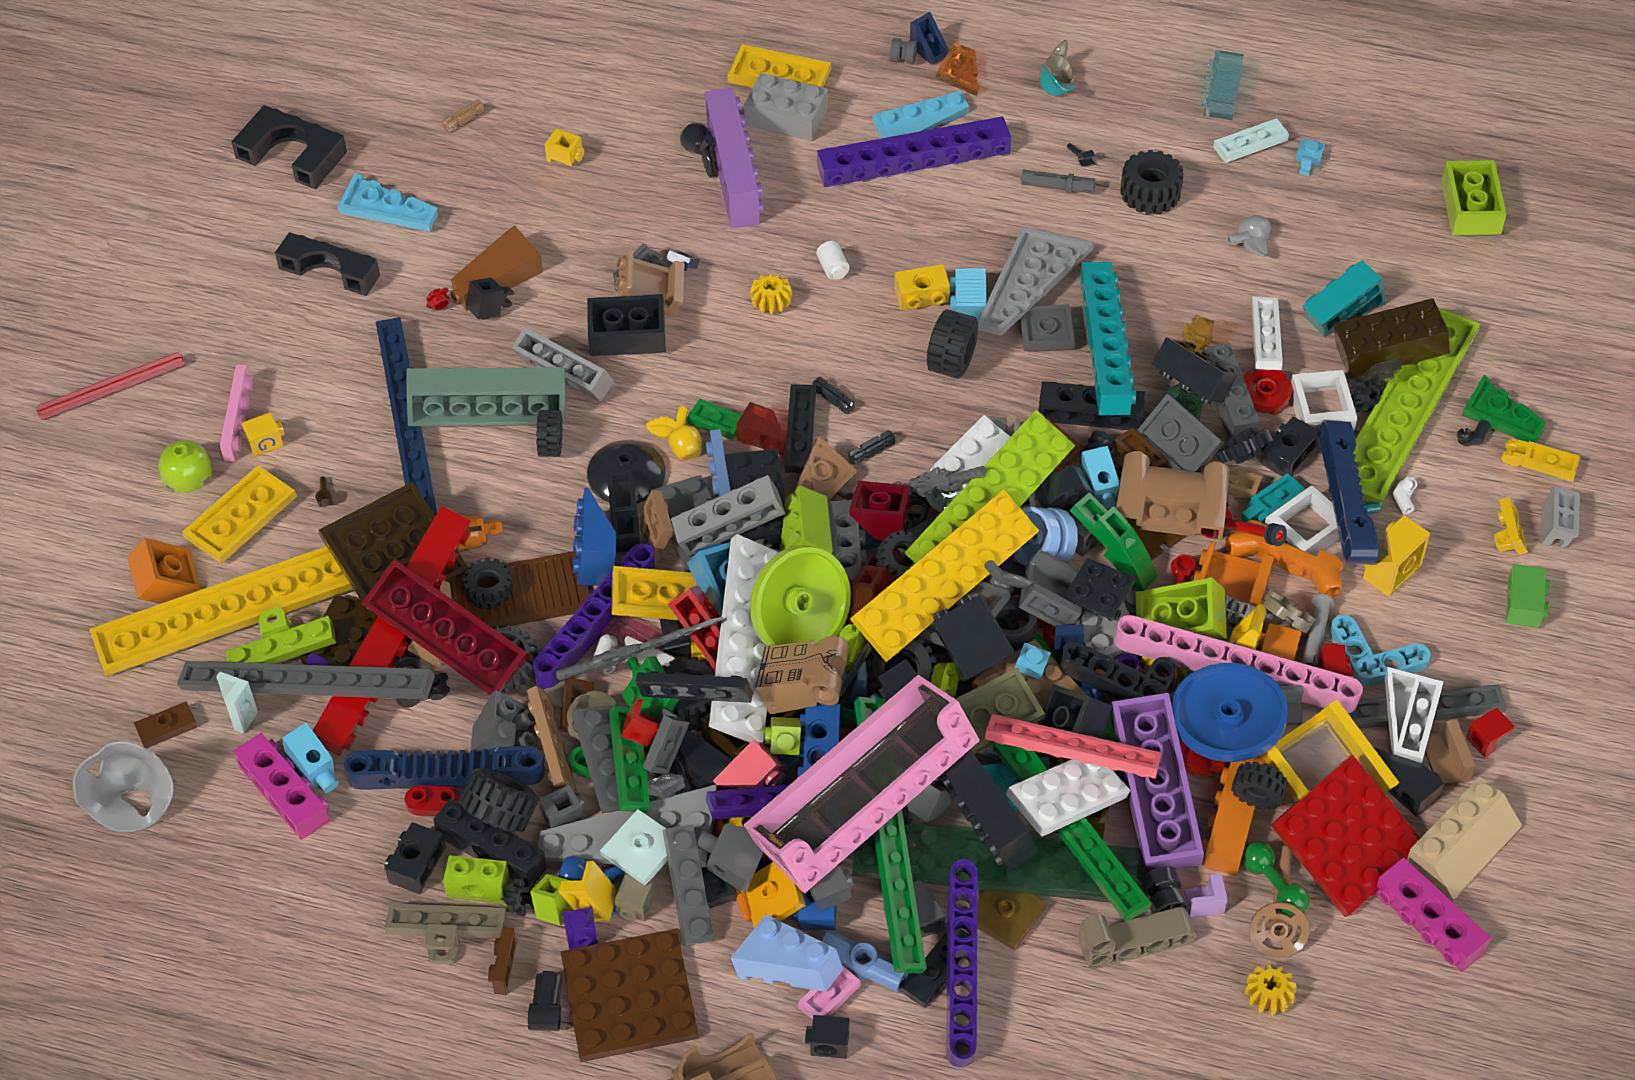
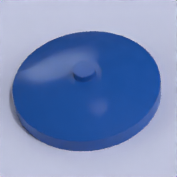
M1218 663L1196 670L1181 682L1172 701V711L1179 738L1194 752L1217 761H1245L1266 753L1280 740L1287 724V701L1280 686L1266 673L1244 664Z

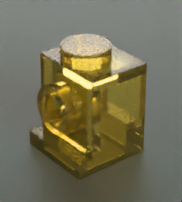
M1195 315L1191 320V324L1187 323L1182 334L1183 340L1193 342L1197 345L1195 350L1202 353L1205 347H1209L1212 341L1215 321Z

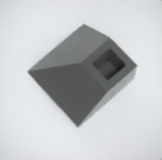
M495 690L473 725L471 750L481 753L482 749H486L489 752L497 747L531 746L537 748L538 736L534 729L536 725L535 717L527 705Z

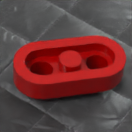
M418 785L406 792L404 800L409 813L416 816L435 817L447 803V801L443 800L445 797H450L459 803L461 794L453 787ZM418 796H423V797H422L421 799H419V800L414 799V798H416V797H418Z

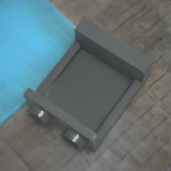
M1038 550L1025 567L1024 578L1032 581L1033 585L1030 588L1022 589L1019 608L1053 626L1074 624L1081 615L1082 608L1064 599L1063 596L1079 570L1042 550Z

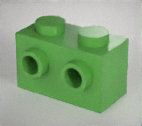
M1519 564L1512 565L1507 585L1506 624L1539 628L1542 618L1548 617L1549 602L1545 601V596L1549 594L1550 580L1546 579V568Z

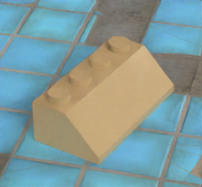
M1479 777L1410 849L1407 861L1453 902L1521 829L1522 824L1504 793L1482 777Z

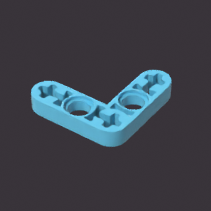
M1338 615L1332 621L1331 636L1335 643L1345 645L1346 656H1350L1352 676L1363 686L1385 682L1387 667L1384 662L1387 660L1397 662L1399 664L1397 670L1412 674L1420 672L1428 666L1431 653L1423 644H1410L1373 655L1360 628L1349 615ZM1358 646L1362 653L1355 655L1350 653L1347 648Z

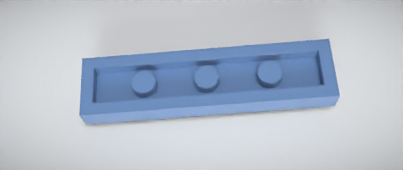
M711 430V441L706 442L707 456L713 457V460H709L710 475L716 476V479H712L714 495L719 494L720 497L730 492L721 431Z

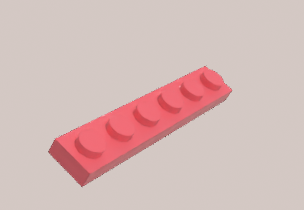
M994 714L991 716L985 735L986 740L994 741L998 744L1012 745L1028 751L1051 754L1054 757H1064L1085 764L1108 767L1111 770L1134 773L1141 777L1156 778L1162 756L1161 752Z

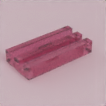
M614 615L603 629V635L615 636L618 644L625 646V638L627 636L642 643L648 641L637 635L635 631L649 639L660 638L662 634L629 616ZM617 622H620L631 629H626L625 627L617 624Z

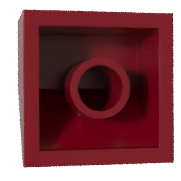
M858 481L849 509V515L876 540H884L894 532L898 533L904 530L905 533L911 513V485Z

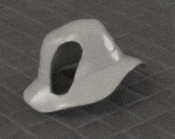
M117 741L103 746L98 752L85 759L78 766L73 776V793L78 806L104 827L116 832H136L153 825L164 814L173 796V781L167 767L152 751L135 743ZM102 760L99 775L96 777L87 768ZM135 790L147 792L152 800V806L148 814L141 815L132 805L122 799L123 795Z

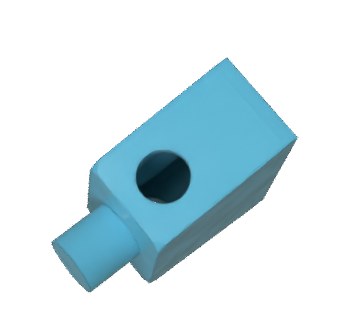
M1108 446L1082 452L1079 468L1088 480L1096 499L1107 510L1113 506L1116 508V498L1120 484Z
M304 723L282 738L285 756L289 757L297 769L296 773L300 777L304 775L308 779L313 789L320 785L323 791L328 793L338 786L339 782L334 777L333 759L307 723Z

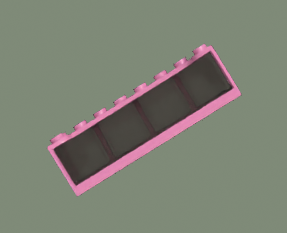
M917 675L747 821L744 827L755 844L801 891L806 893L980 740L959 702L920 675Z

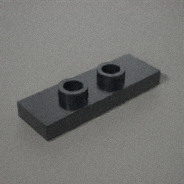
M961 928L955 930L957 936L961 938L969 937V934ZM947 932L925 957L926 970L922 973H912L900 987L901 993L923 1008L926 1007L947 981ZM957 957L955 959L956 964L960 966L965 958Z

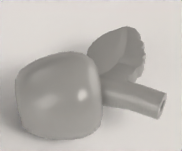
M1261 215L1246 217L1239 224L1237 234L1227 235V243L1229 245L1243 243L1248 252L1265 257L1268 250L1265 241L1271 233V224L1266 217Z

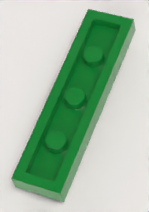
M612 706L609 716L619 811L636 812L638 809L643 813H647L650 809L647 773L646 769L643 768L645 762L644 745L621 737L626 716L631 708Z

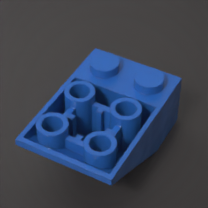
M584 488L583 499L578 498L576 514L580 515H575L574 531H576L578 536H574L573 552L578 557L573 559V573H577V584L599 586L613 570L616 555V532L589 488Z

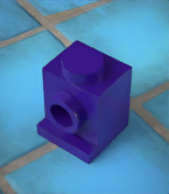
M592 907L562 912L569 949L598 944Z

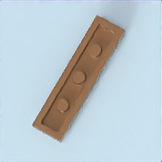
M536 685L527 690L530 700L528 708L535 717L536 725L534 729L542 742V757L550 770L548 779L554 788L561 789L570 785L572 790L575 791L577 790L550 695Z

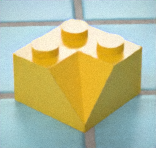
M1405 515L1397 522H1391L1384 532L1386 539L1378 551L1375 565H1364L1363 579L1388 597L1422 565L1430 537V532Z

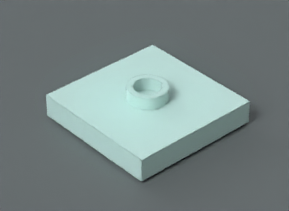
M637 809L600 850L601 856L643 885H646L668 861L662 831L666 828Z

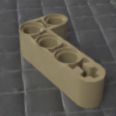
M1179 907L1108 926L1103 915L1089 917L1080 925L1078 941L1090 969H1099L1185 946L1197 938V933L1187 909Z

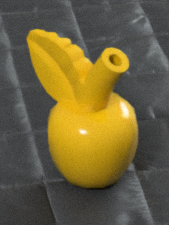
M682 406L678 408L676 421L672 418L661 416L658 419L655 418L647 422L646 428L654 436L660 439H668L669 447L675 456L681 461H687L697 458L701 454L702 438L694 426L686 425L688 408Z

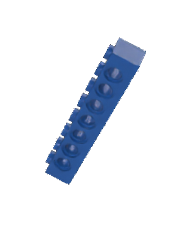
M819 703L816 706L807 707L805 714H800L801 731H805V738L800 740L799 756L804 757V766H799L798 778L814 765L813 762L816 759L822 758L841 741L842 713L840 703L829 706ZM819 732H824L827 734L824 738L817 739L814 737V735ZM840 791L819 809L820 812L825 813L819 820H825L828 829L832 833L839 829L838 800ZM810 890L806 893L802 891L806 906L793 913L794 920L799 921L800 929L836 930L837 904L819 912L815 901L808 900V897L811 895Z

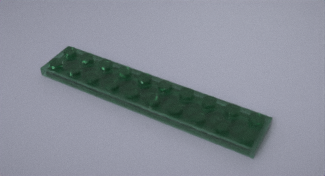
M904 824L913 882L919 880L925 884L948 886L952 865L959 859H967L972 861L977 867L978 889L1110 903L1063 840L1032 837L1039 853L1009 872L1004 864L1000 866L996 864L989 853L990 850L986 844L980 841L975 831ZM874 834L854 850L852 876L880 879ZM1107 845L1144 893L1140 883L1141 878L1145 875L1140 848ZM964 872L956 873L957 878L962 881L970 879L968 874Z

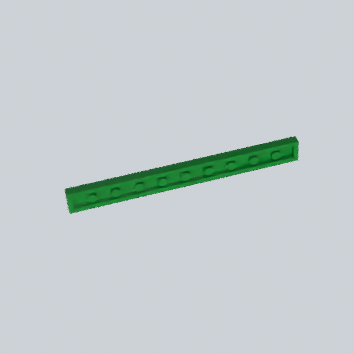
M858 697L854 701L857 725L859 726L885 704V699ZM892 746L864 770L866 785L876 795L897 779ZM901 809L874 833L894 972L922 973L926 970V963Z

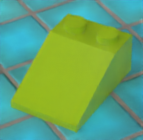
M1212 577L1136 592V617L1221 641L1227 640L1225 589Z

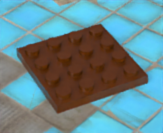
M677 928L560 951L580 1062L699 1039Z

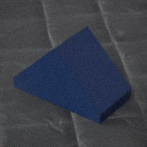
M927 12L910 22V40L917 41V53L928 63L934 64L951 54L931 12Z

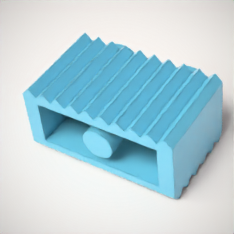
M955 268V277H950V292H955V296L950 297V310L974 316L979 321L986 306V269Z

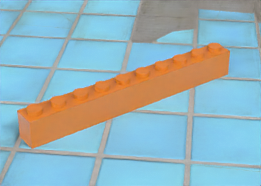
M1269 623L1267 632H1261L1257 648L1262 649L1261 652L1294 661L1302 631ZM1259 756L1245 761L1231 762L1229 768H1223L1220 784L1224 785L1223 792L1217 790L1213 807L1218 808L1216 815H1210L1207 831L1211 832L1210 839L1204 838L1202 844L1205 856L1204 868L1234 876L1238 874L1256 806L1246 805L1247 802L1239 801V797L1233 795L1231 787L1240 764H1245L1248 761L1253 764V761L1259 762L1261 765L1266 763Z

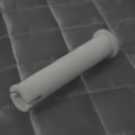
M1325 594L1313 596L1312 602L1314 607L1312 616L1316 620L1308 630L1300 663L1313 667H1318L1317 663L1329 610L1334 605L1333 598Z

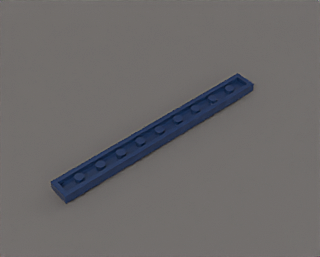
M401 317L376 321L405 485L411 482L415 484L436 516L437 508L421 426H408L407 368H410Z

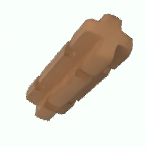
M475 100L470 103V107L467 105L452 114V118L451 116L445 118L442 121L444 129L447 132H452L457 129V125L460 127L475 118V114L476 116L482 114L485 111L484 104L480 100Z

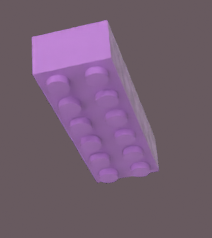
M733 87L705 91L707 128L710 131V135L714 138L711 146L730 227L732 229L759 225V214H763L762 200L759 199V197H763L762 186L760 182H756L758 179L757 166L751 163L754 162L752 147H747V145H750L748 130H743L746 127L744 114H739V111H741L740 97H735Z
M1169 693L1112 702L1111 717L1117 743L1162 753L1156 778L1141 777L1137 774L1123 771L1125 784L1131 790L1128 798L1144 874L1160 867L1181 869L1202 865L1204 852Z

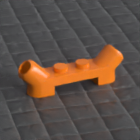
M1255 520L1247 522L1267 527V525ZM1238 531L1228 533L1225 539V547L1229 555L1236 557L1253 555L1260 559L1263 558V554L1274 556L1273 565L1287 570L1295 576H1300L1314 582L1318 594H1325L1335 598L1343 588L1339 577L1344 568L1342 561L1335 555L1320 549L1317 556H1314L1286 543H1283L1281 546L1270 545L1266 543L1264 537Z

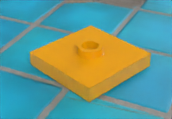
M774 862L754 873L746 891L754 928L765 915L782 921L806 906L802 891Z

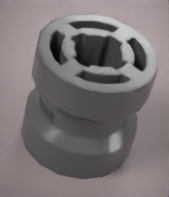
M893 38L890 48V61L904 60L906 63L914 64L917 41L909 40L905 42L901 38Z

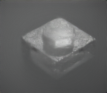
M670 773L648 781L649 795L658 796L660 799L673 797L676 794L675 791L685 787L683 776Z

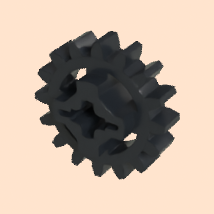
M1249 428L1227 438V445L1219 449L1216 454L1221 463H1227L1234 459L1236 464H1240L1260 455L1263 451L1261 447L1270 443L1273 438L1268 428L1255 433L1252 428Z

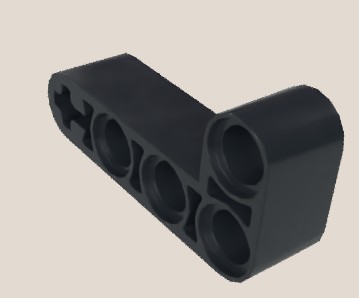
M1071 642L1064 647L1060 663L1061 669L1066 675L1119 701L1145 697L1144 694L1157 695L1168 693L1177 670L1173 660L1167 657H1159L1154 660L1145 675L1079 642ZM1101 669L1105 674H1097L1094 670ZM1156 672H1165L1168 676L1162 677L1159 676ZM1125 681L1128 682L1131 686L1125 687L1122 686L1119 682Z

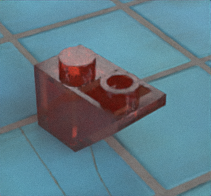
M749 402L736 423L737 440L763 450L777 449L778 455L784 457L786 437L774 411Z
M864 565L852 582L849 624H854L850 618L894 582L886 567Z

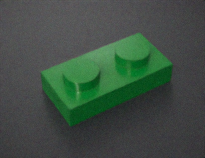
M699 398L688 414L687 421L689 424L707 431L720 430L722 437L734 441L745 424V416Z

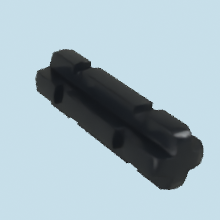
M817 377L812 382V385H816V392L818 394L823 393L821 396L834 406H840L839 409L842 412L849 414L854 410L855 402L848 396L845 397V394L832 384H827L828 381L824 378Z
M887 430L880 434L881 437L876 436L859 445L860 448H853L848 452L849 459L853 464H858L864 461V457L867 459L884 450V446L887 448L895 444L894 434Z

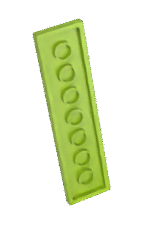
M1035 410L984 465L986 475L972 479L908 548L905 554L917 563L1002 490H1005L1015 503L1021 507L1075 445L1040 412Z

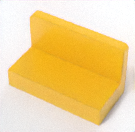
M587 861L582 880L561 881L558 892L573 910L592 907L594 922L610 921L617 889L594 861Z

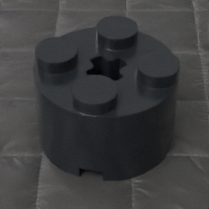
M1068 465L1063 466V471L1056 473L1053 470L1036 489L1037 493L1035 495L1041 507L1060 508L1067 511L1072 517L1073 514L1070 510L1089 492L1095 498L1096 496L1083 471L1077 466Z

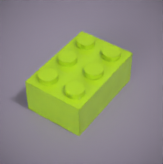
M1495 160L1446 161L1441 185L1452 235L1501 234L1507 213Z

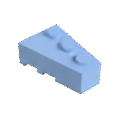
M768 915L762 918L731 956L737 976L740 979L747 980L748 977L761 978L766 983L773 984L774 981L787 982L792 987L825 992L843 971L836 948Z

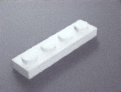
M1253 296L1251 306L1255 369L1281 370L1283 361L1278 298Z

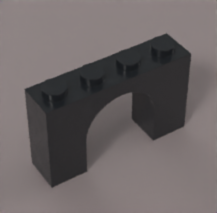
M266 105L260 108L231 141L235 158L254 166L277 144L296 141L307 145L306 149L292 164L295 182L315 190L347 153L344 135Z

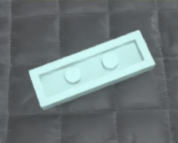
M1276 118L1214 140L1213 148L1223 161L1227 163L1288 141L1289 133Z

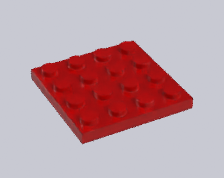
M1353 754L1344 759L1271 824V827L1344 917L1351 915L1379 889L1377 887L1379 877L1402 858L1407 860L1410 849L1421 839Z

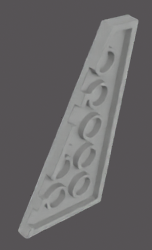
M1022 227L980 316L978 330L1002 336L1093 250L1094 242Z
M717 785L650 802V809L644 814L665 828L693 824L696 842H698L703 830L710 834L713 833L714 819H712L706 803L707 791H718ZM618 810L540 831L538 848L544 851L547 863H563L564 858L567 856L576 855L583 858L586 862L594 861L596 864H613L601 856L600 850L635 812ZM698 848L701 867H706L710 852Z

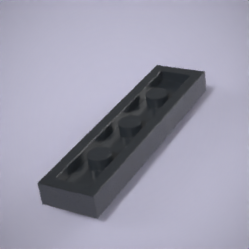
M791 384L784 463L785 472H802L812 451L816 385Z
M650 671L648 673L637 672L635 680L642 697L751 703L753 691L747 678L737 675L720 677L712 674L701 676L688 675L686 673L663 674L657 671Z

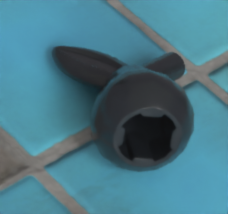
M688 124L681 132V145L686 151L702 156L705 171L708 177L712 178L713 164L709 150L714 142V138L710 135L709 129L704 124Z

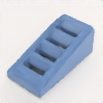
M865 661L846 688L847 707H855L854 701L858 697L869 698Z

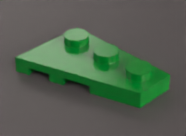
M1483 375L1465 405L1462 416L1476 422L1486 420L1491 424L1490 428L1522 441L1537 443L1547 422L1524 404L1514 402L1508 397L1509 393L1503 388L1497 389L1490 383L1491 379Z

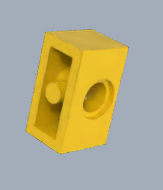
M943 264L894 272V290L901 311L950 303V284Z

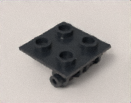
M1087 558L1063 598L1085 609V612L1089 613L1092 611L1095 616L1099 614L1106 617L1108 621H1118L1121 615V610L1118 609L1137 577Z

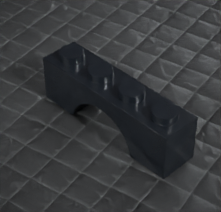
M289 232L275 251L280 270L301 276L315 268H331L341 274L345 290L364 296L368 295L380 276L376 258L359 254L346 248L333 246L326 242L310 239L304 235Z

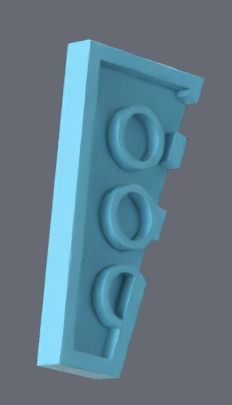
M956 91L873 114L872 122L881 138L934 129V127L940 124L946 125L968 114L969 105L961 91Z
M356 172L337 206L338 212L341 214L428 232L431 231L439 215L437 207L414 197L406 198L401 195L400 191L393 188L391 190L383 188L379 182L374 180L367 181L363 179L361 174Z

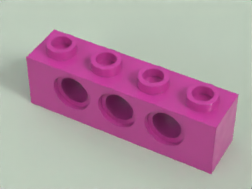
M259 733L233 750L237 765L299 839L302 840L329 821L326 811L329 806L321 794L315 795L311 791L313 789L312 785L304 775L298 776L296 773L297 769L289 757L284 759L280 755L281 750L273 739L268 741L262 733Z
M1402 858L1379 877L1377 883L1379 889L1376 891L1379 899L1384 904L1390 905L1399 914L1403 922L1413 926L1427 944L1433 945L1440 951L1450 965L1456 966L1462 972L1486 952L1491 937L1405 858ZM1404 894H1409L1414 898H1408ZM1425 914H1431V915H1433L1435 918H1430V917H1428V916L1425 915ZM1447 934H1453L1457 938H1451Z

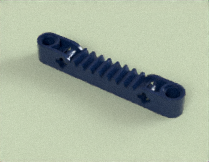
M1324 419L1320 425L1319 441L1344 560L1350 564L1375 565L1378 558V540L1374 522L1367 515L1368 510L1364 508L1366 501L1363 500L1364 493L1361 492L1363 487L1359 484L1361 478L1357 477L1359 470L1356 469L1357 462L1354 461L1356 455L1353 452L1356 449V441L1350 421Z
M531 746L497 747L489 752L486 749H482L481 753H477L475 750L465 753L463 750H460L458 754H455L452 750H448L447 754L437 750L436 754L426 751L424 755H421L418 751H414L413 755H409L406 751L400 754L393 750H366L352 752L344 760V769L348 783L351 787L359 790L409 789L418 785L466 787L473 770L476 768H485L503 773L525 785L537 784L545 776L542 753L539 749Z

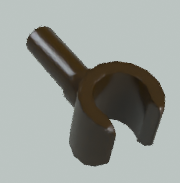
M324 476L320 477V490L315 496L318 507H321L320 502L322 499H328L330 506L333 504L331 493L327 490L326 477Z

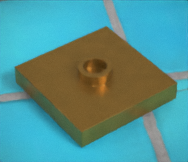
M997 873L977 900V928L1015 951L1046 909L1047 902Z

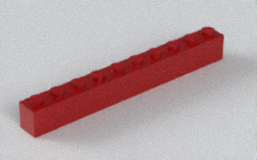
M441 505L406 567L440 590L447 577L444 574L448 566L451 568L454 566L459 556V553L456 552L460 544L465 546L472 531L468 530L470 520ZM378 616L350 666L395 668L396 666L393 665L394 660L397 656L402 657L409 643L406 642L407 636ZM332 696L312 731L326 750L341 756L344 749L349 751L356 739V735L353 733L357 726L363 727L370 713L367 711L368 706L371 702L376 703L379 698Z

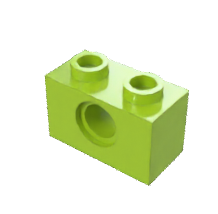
M449 855L443 883L447 898L504 904L505 901H502L501 897L504 896L506 890L504 886L509 885L510 876L506 861Z

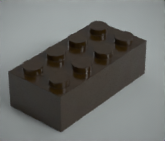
M1434 298L1333 324L1336 348L1349 379L1450 354L1449 331Z

